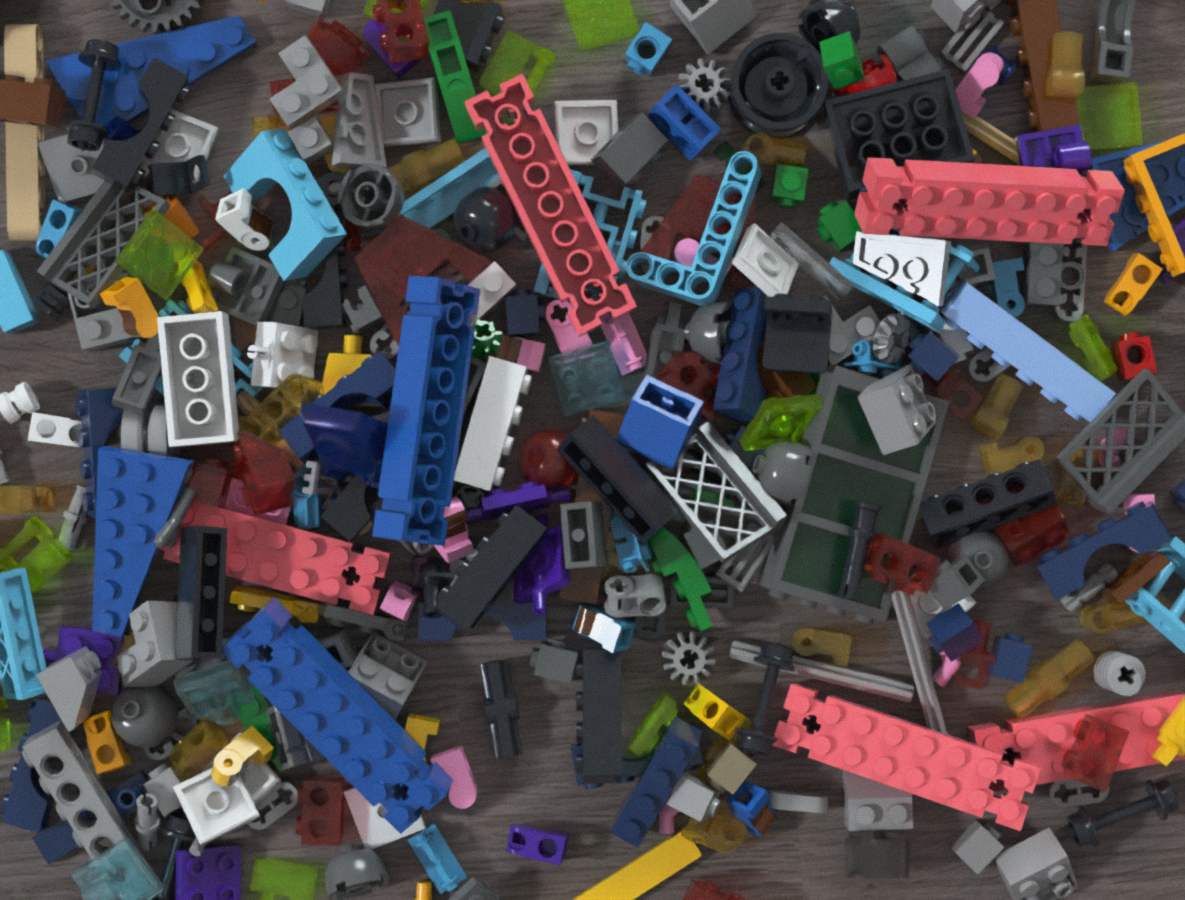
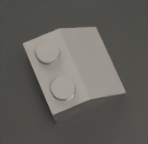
M87 646L54 662L36 675L68 732L75 729L90 716L102 674L99 669L101 668L99 658L93 651H89Z
M843 770L845 826L849 831L913 829L911 793Z

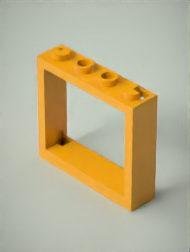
M1185 133L1135 153L1123 160L1125 165L1123 167L1127 174L1125 178L1129 184H1133L1137 193L1135 196L1137 207L1141 213L1146 214L1150 224L1148 225L1149 235L1153 242H1158L1162 252L1160 255L1161 263H1165L1172 277L1185 272V257L1144 161L1185 145Z

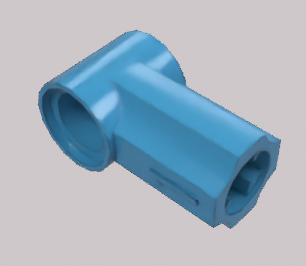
M303 463L289 477L287 487L293 496L294 524H297L298 528L309 530L320 527L323 524V518L321 517L323 514L322 494L310 495L302 493L303 487L309 486L310 481L304 480V475L311 473L312 468H307ZM319 480L318 485H323L326 480Z

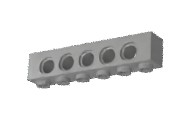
M62 720L28 737L22 746L24 760L29 767H35L40 775V785L46 794L53 796L57 803L56 810L63 821L68 820L74 830L72 835L76 844L80 848L84 847L90 856L89 863L91 868L97 875L101 874L107 883L105 888L109 897L112 900H138L156 890L159 881L157 874L143 851L138 847L135 838L71 734L67 731ZM48 757H59L63 761L64 766H52L48 761ZM72 783L77 785L80 793H69L65 789V784ZM85 810L92 811L97 819L92 821L86 820L81 812ZM107 837L112 841L113 845L104 847L99 844L97 839ZM124 864L129 868V872L119 873L115 870L114 865Z

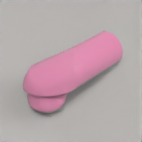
M1120 427L1115 431L1114 445L1126 443L1127 427ZM1106 437L1101 441V445H1106ZM1099 449L1098 460L1102 467H1104L1105 449ZM1113 449L1112 467H1119L1121 465L1119 449Z
M942 652L940 653L942 664L932 675V679L944 687L960 668L961 661L960 657L951 662L946 654Z
M672 792L659 812L660 834L674 833V816L680 811L667 805Z

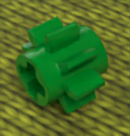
M477 319V322L472 325V327H475L471 358L477 357L487 360L492 352L495 354L499 353L502 331H495L493 321L488 322Z

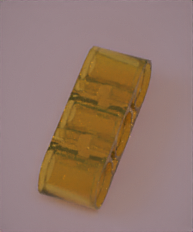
M297 373L288 376L243 420L238 430L240 440L246 445L265 450L275 447L283 439L279 430L285 426L286 422L291 417L299 415L311 406L312 401L316 397L324 395L322 384L316 379Z

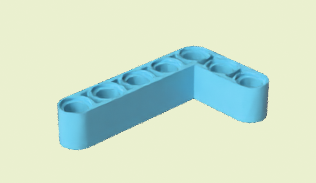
M747 151L737 152L730 159L692 266L689 267L645 252L634 253L626 262V271L637 285L699 306H706L715 302L761 178L760 166L752 153ZM744 164H751L753 166V169L747 175L737 173L739 167ZM735 193L742 195V199L738 204H727V199L730 195ZM720 224H731V229L727 234H716V229ZM714 252L721 254L720 260L716 264L707 265L705 263L709 254ZM644 263L650 264L648 273L643 276L636 275V269L639 265ZM669 274H680L676 284L671 286L665 284V279ZM707 282L710 284L708 292L703 295L695 294V288L699 283Z

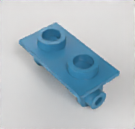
M860 340L853 345L854 362L844 363L845 367L855 368L858 373L865 375L877 374V378L880 379L903 368L900 367L902 356L899 357L897 363H881L874 356L873 343Z
M612 512V517L609 521L615 542L627 540L625 543L615 545L620 567L624 568L626 573L636 571V566L642 565L646 572L650 571L647 560L651 559L652 555L648 542L646 541L642 544L616 514Z
M435 823L407 840L440 894L446 890L448 892L458 886L459 882L467 878V875Z

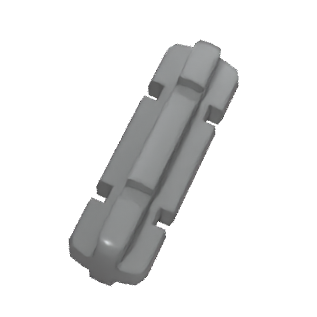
M1105 563L1097 569V574L1092 573L1086 578L1084 586L1064 596L1061 599L1063 606L1069 612H1075L1082 606V602H1087L1105 588V583L1110 584L1116 579L1118 573L1112 565Z

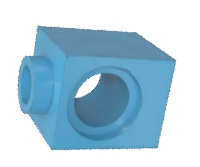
M645 22L625 53L624 60L628 62L626 66L640 76H643L645 73L651 77L669 50L672 38ZM644 45L651 46L655 50V55L650 59H644L639 56L638 49Z

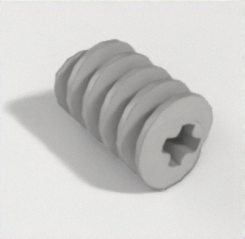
M1107 651L1102 653L1094 664V681L1100 687L1122 696L1137 694L1145 681L1146 671L1144 665L1134 656L1119 651Z

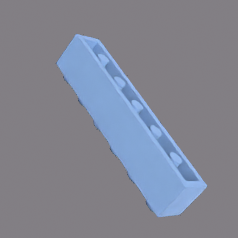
M960 278L946 296L943 306L938 307L945 315L943 319L949 327L955 331H958L960 327L969 333L966 339L981 350L986 345L994 351L991 357L1005 368L1009 364L1013 365L1018 369L1015 375L1031 386L1033 382L1043 387L1040 391L1043 396L1054 404L1058 399L1067 405L1064 411L1077 421H1080L1083 417L1091 422L1116 394L1108 386L963 278Z

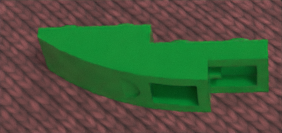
M451 10L420 19L457 144L482 138V136L487 134L485 129L476 130L464 103L475 97L476 93Z
M663 527L647 541L648 544H651L655 554L650 560L656 575L663 573L665 580L678 576V580L673 583L679 598H687L691 609L685 612L692 629L698 627L701 634L712 630L713 626L702 602V599L712 595V590L705 575L685 546Z

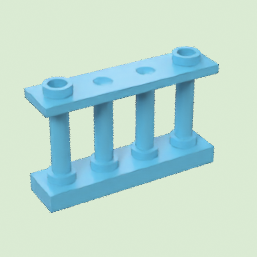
M917 237V238L936 239V238H933V237ZM959 244L956 248L950 246L949 259L952 261L947 270L945 295L963 266L976 273L980 268L973 259L975 254ZM854 252L844 262L832 257L826 268L836 278L940 333L946 322L938 314L940 309L937 305L929 302L928 299L923 300L920 304L913 300L914 295L903 289V287L897 286L894 290L886 285L887 280L873 273H870L869 276L862 273V268L853 264Z
M1175 536L1158 546L1154 552L1164 554L1170 564L1156 574L1145 589L1143 587L1139 588L1125 602L1130 605L1134 613L1145 618L1185 653V624L1179 620L1185 611V588L1170 610L1155 599L1173 571L1185 581V544Z

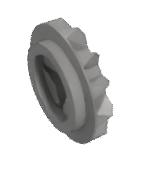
M893 313L886 316L875 331L873 353L875 358L881 363H897L899 357L906 354L905 348L910 344L908 339L913 331L909 329L910 321L905 319L903 315Z

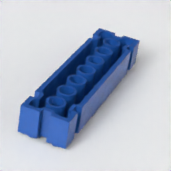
M409 276L405 302L410 303L409 315H403L378 489V497L383 498L382 510H376L373 537L445 546L448 520H444L443 516L445 507H450L475 332V327L470 326L471 315L477 314L479 288L465 284H455L456 282L440 277Z
M275 597L272 598L255 614L250 622L247 621L227 640L222 647V653L237 669L244 664L251 671L247 679L373 807L380 802L386 808L383 817L400 834L403 833L419 819L423 808L429 811L447 795L453 779L436 762L429 766L423 760L427 752L303 625L295 629L288 622L292 614Z

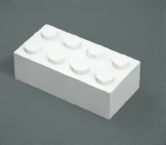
M219 311L157 317L169 447L178 448L240 442L229 314Z
M489 356L455 470L454 481L492 491L494 485L501 486L505 473V468L500 467L503 455H510L514 438L509 436L512 425H519L523 412V407L518 404L521 394H528L532 381L531 375H527L529 371L527 367Z

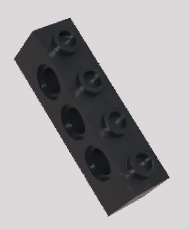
M1039 459L1033 462H1023L1016 468L1003 473H993L986 479L973 484H963L949 493L933 495L926 501L921 502L919 506L935 549H938L971 534L985 532L1057 506L1052 486ZM1014 489H1023L1019 493H1011V491H1013ZM992 499L988 504H980L984 500ZM956 510H962L958 515H950Z

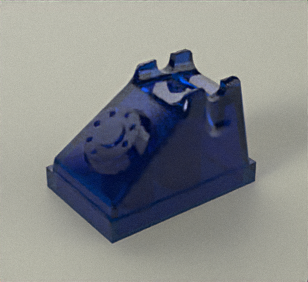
M303 402L300 415L303 416L304 426L321 462L323 476L331 478L333 473L334 480L342 481L344 474L349 472L358 476L360 484L367 486L371 481V488H379L388 423L362 413Z

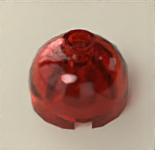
M320 14L308 31L307 37L311 40L333 75L342 76L349 72H356L369 58L370 50L367 49L363 52L360 48L363 42L359 37L336 20L332 24L324 21L327 15Z
M558 429L537 430L525 439L518 453V467L523 479L527 483L538 482V486L545 485L546 490L551 491L564 488L571 481L577 480L579 473L556 449L570 433Z

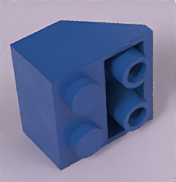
M646 375L630 402L616 440L621 446L673 470L701 421L704 401Z

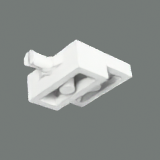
M257 321L255 345H251L248 348V351H254V353H247L248 357L253 359L251 385L312 393L316 349L318 346V330L282 323Z

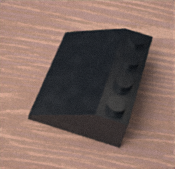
M950 69L824 100L837 169L846 201L857 199L859 192H867L862 180L868 157L893 159L896 166L900 167L904 166L905 160L974 163L975 161Z

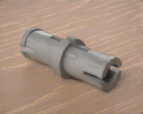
M76 484V490L69 509L64 510L63 517H65V520L55 542L60 547L75 550L83 524H87L89 520L86 517L88 511H84L82 495L86 492V486Z
M145 793V803L143 795H140L136 800L137 815L134 819V825L138 831V847L149 851V841H151L152 849H155L158 845L157 830L160 827V818L157 814L158 801L156 796Z

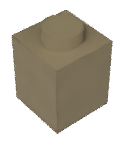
M729 740L706 770L707 775L711 777L708 783L722 794L727 790L733 795L757 764L752 757Z

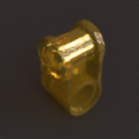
M720 811L717 812L714 818L709 817L707 821L701 822L700 825V821L690 817L687 826L683 827L681 835L687 840L702 844L723 854H730L736 851L745 839L747 832L741 820ZM728 830L732 832L736 840H727L722 831Z

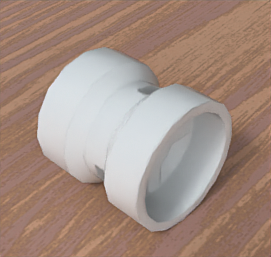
M26 382L16 385L15 390L10 393L3 392L0 394V412L10 424L20 420L21 415L25 413L32 414V412L40 410L38 399Z

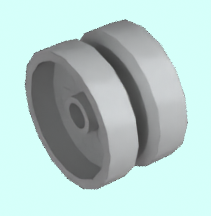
M155 405L151 414L146 408L144 415L124 409L121 421V449L179 458L180 447H169L165 405Z

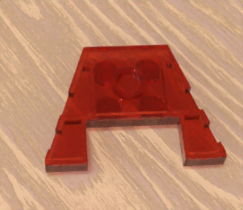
M699 174L694 175L639 252H645L669 260L676 234L700 242L722 182ZM738 193L730 195L727 199V204H738L742 199V195ZM756 194L753 197L735 247V254L746 229L753 223L756 224ZM720 224L716 229V234H727L731 229V224ZM733 265L727 286L736 289L757 287Z
M401 214L355 258V262L398 347L403 315H409L399 306L406 298L409 276L428 277L444 260H447L470 283L490 263L486 257L466 249L465 246L457 242H452L438 235L437 232Z

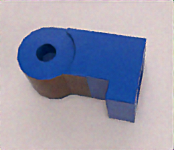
M746 780L743 781L733 795L730 794L725 800L737 822L755 838L761 839L777 818L767 803L770 799L767 790ZM745 792V798L741 804L738 802V799Z

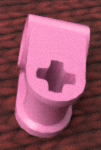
M557 299L549 303L545 315L554 334V339L567 362L593 349L594 346L588 334L578 338L567 314L565 315V322L561 323L559 319L552 320L551 315L554 314L553 307L559 305L561 309L567 308L568 311L573 309L569 302L566 301L561 304L560 300Z

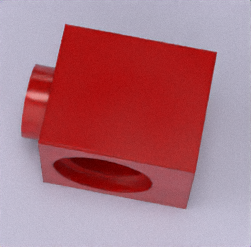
M1138 332L1119 335L1120 342L1111 344L1118 381L1134 378L1143 368L1149 369L1152 374L1158 373L1150 336L1139 337ZM1130 347L1136 348L1139 352V360L1136 364L1131 363L1127 358V351Z

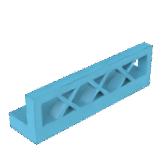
M484 148L404 201L403 208L397 219L410 238L430 231L452 217L460 200L478 187H487L496 179L498 173L486 149Z
M16 568L0 573V680L4 699L25 700L46 693L36 676L46 669L27 571L26 568Z

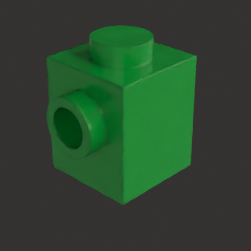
M850 31L819 42L823 67L834 90L865 79L860 52Z
M777 164L773 172L769 201H775L777 206L785 208H795L796 205H801L805 198L809 169Z
M834 200L819 211L822 216L816 221L819 225L816 231L826 244L831 242L837 252L855 241L856 231L862 232L854 211L846 200L839 205Z

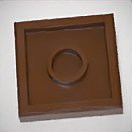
M1146 552L1121 571L1116 579L1110 584L1107 583L1106 587L1098 593L1105 601L1121 604L1170 564L1164 554Z

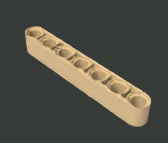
M6 24L4 29L5 75L21 76L25 78V82L34 83V78H44L43 34L40 24ZM5 122L8 237L11 242L37 241L46 218L45 163L38 146L39 141L45 140V127Z

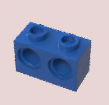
M677 84L647 115L659 131L690 161L721 131V128Z

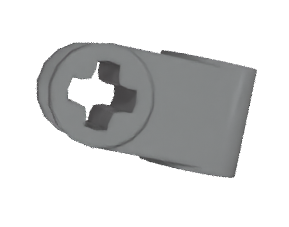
M656 574L616 575L608 578L605 582V592L608 594V598L605 600L604 609L609 616L614 618L630 616L652 617L663 613L666 609L663 580ZM617 584L620 585L619 592L616 591ZM618 601H621V609H618Z

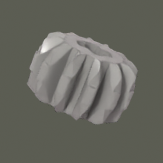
M698 59L697 69L688 63L685 67L688 74H679L678 80L684 83L679 87L685 93H688L687 95L698 106L699 104L703 105V110L707 114L710 113V103L719 109L722 106L719 98H728L729 92L723 88L730 86V79H720L725 74L726 69L722 67L715 72L716 61L711 60L707 68L704 67L703 59ZM700 80H705L706 85H711L708 88V92H703L700 87L696 88Z
M690 631L689 641H685L682 632L677 633V638L680 644L676 645L669 639L667 645L674 651L662 652V657L673 659V661L665 663L663 668L664 670H670L676 667L670 676L673 681L682 673L683 685L688 684L689 675L693 676L696 684H700L701 681L697 673L701 671L706 677H709L711 673L704 665L712 666L716 664L715 659L705 658L706 655L712 654L715 651L714 647L709 646L701 649L707 642L705 636H702L697 643H694L696 638L694 631ZM686 650H690L691 654L697 653V657L693 659L694 664L692 666H688L686 662L684 664L680 662V659L684 658L683 652Z

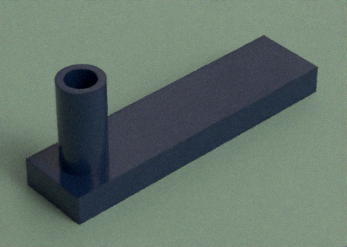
M144 770L106 792L122 819L137 811L136 800L140 795H143L144 803L146 802L145 793L148 792L143 784L148 782L149 779ZM85 810L81 812L86 820L92 821L97 819L92 811ZM61 819L32 837L47 864L52 863L78 847L72 835L74 830L68 820L63 821Z

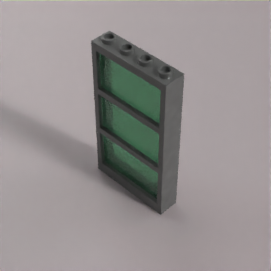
M828 365L827 371L821 374L801 444L809 446L812 452V457L806 456V465L811 466L808 483L801 498L790 501L793 506L783 505L782 507L787 517L783 530L774 535L760 586L770 589V596L787 600L789 595L799 597L798 604L815 609L817 603L827 605V612L843 617L846 611L856 614L855 620L873 625L874 619L886 622L892 602L891 595L897 585L949 401L925 394L927 401L931 402L935 408L937 422L918 445L883 455L857 398L867 386L880 379L837 365ZM854 500L883 506L882 511L878 512L874 529L877 533L876 538H874V541L870 540L858 600L847 599L846 596H838L851 536L848 535L849 532L847 531L848 527L852 526L856 509L853 505Z

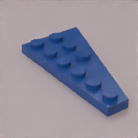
M237 15L115 44L120 49L119 60L122 66L120 70L105 71L95 123L106 128L109 136L150 111L146 101L139 93L138 84L153 57L188 75L187 86L189 87L256 46L255 39L242 18ZM80 53L45 60L61 88L66 90V96L82 120L92 68L79 61L78 56Z
M1164 141L1091 159L1090 170L1112 171L1125 189L1118 213L1109 215L1114 223L1108 242L1110 252L1146 231L1148 225H1150L1146 214L1141 213L1135 201L1137 193L1133 184H1129L1125 178L1127 174L1123 167L1125 166L1123 160ZM1182 145L1144 161L1167 217L1185 206V145Z
M102 446L98 449L93 632L120 637L128 632L130 626L129 614L137 609L140 601L138 598L151 573L149 570L153 560L157 557L160 548L154 545L153 541L172 515L176 501L182 494L183 483L187 473L191 470L194 463L193 460L109 446Z

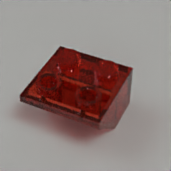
M245 431L237 432L236 445L232 446L235 459L231 460V465L235 477H241L244 485L241 488V494L245 506L251 505L254 516L291 506L295 477L285 450Z

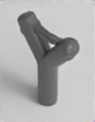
M188 487L184 488L170 519L153 541L156 547L163 548L165 545L167 547L176 546L181 524L197 493L196 491Z

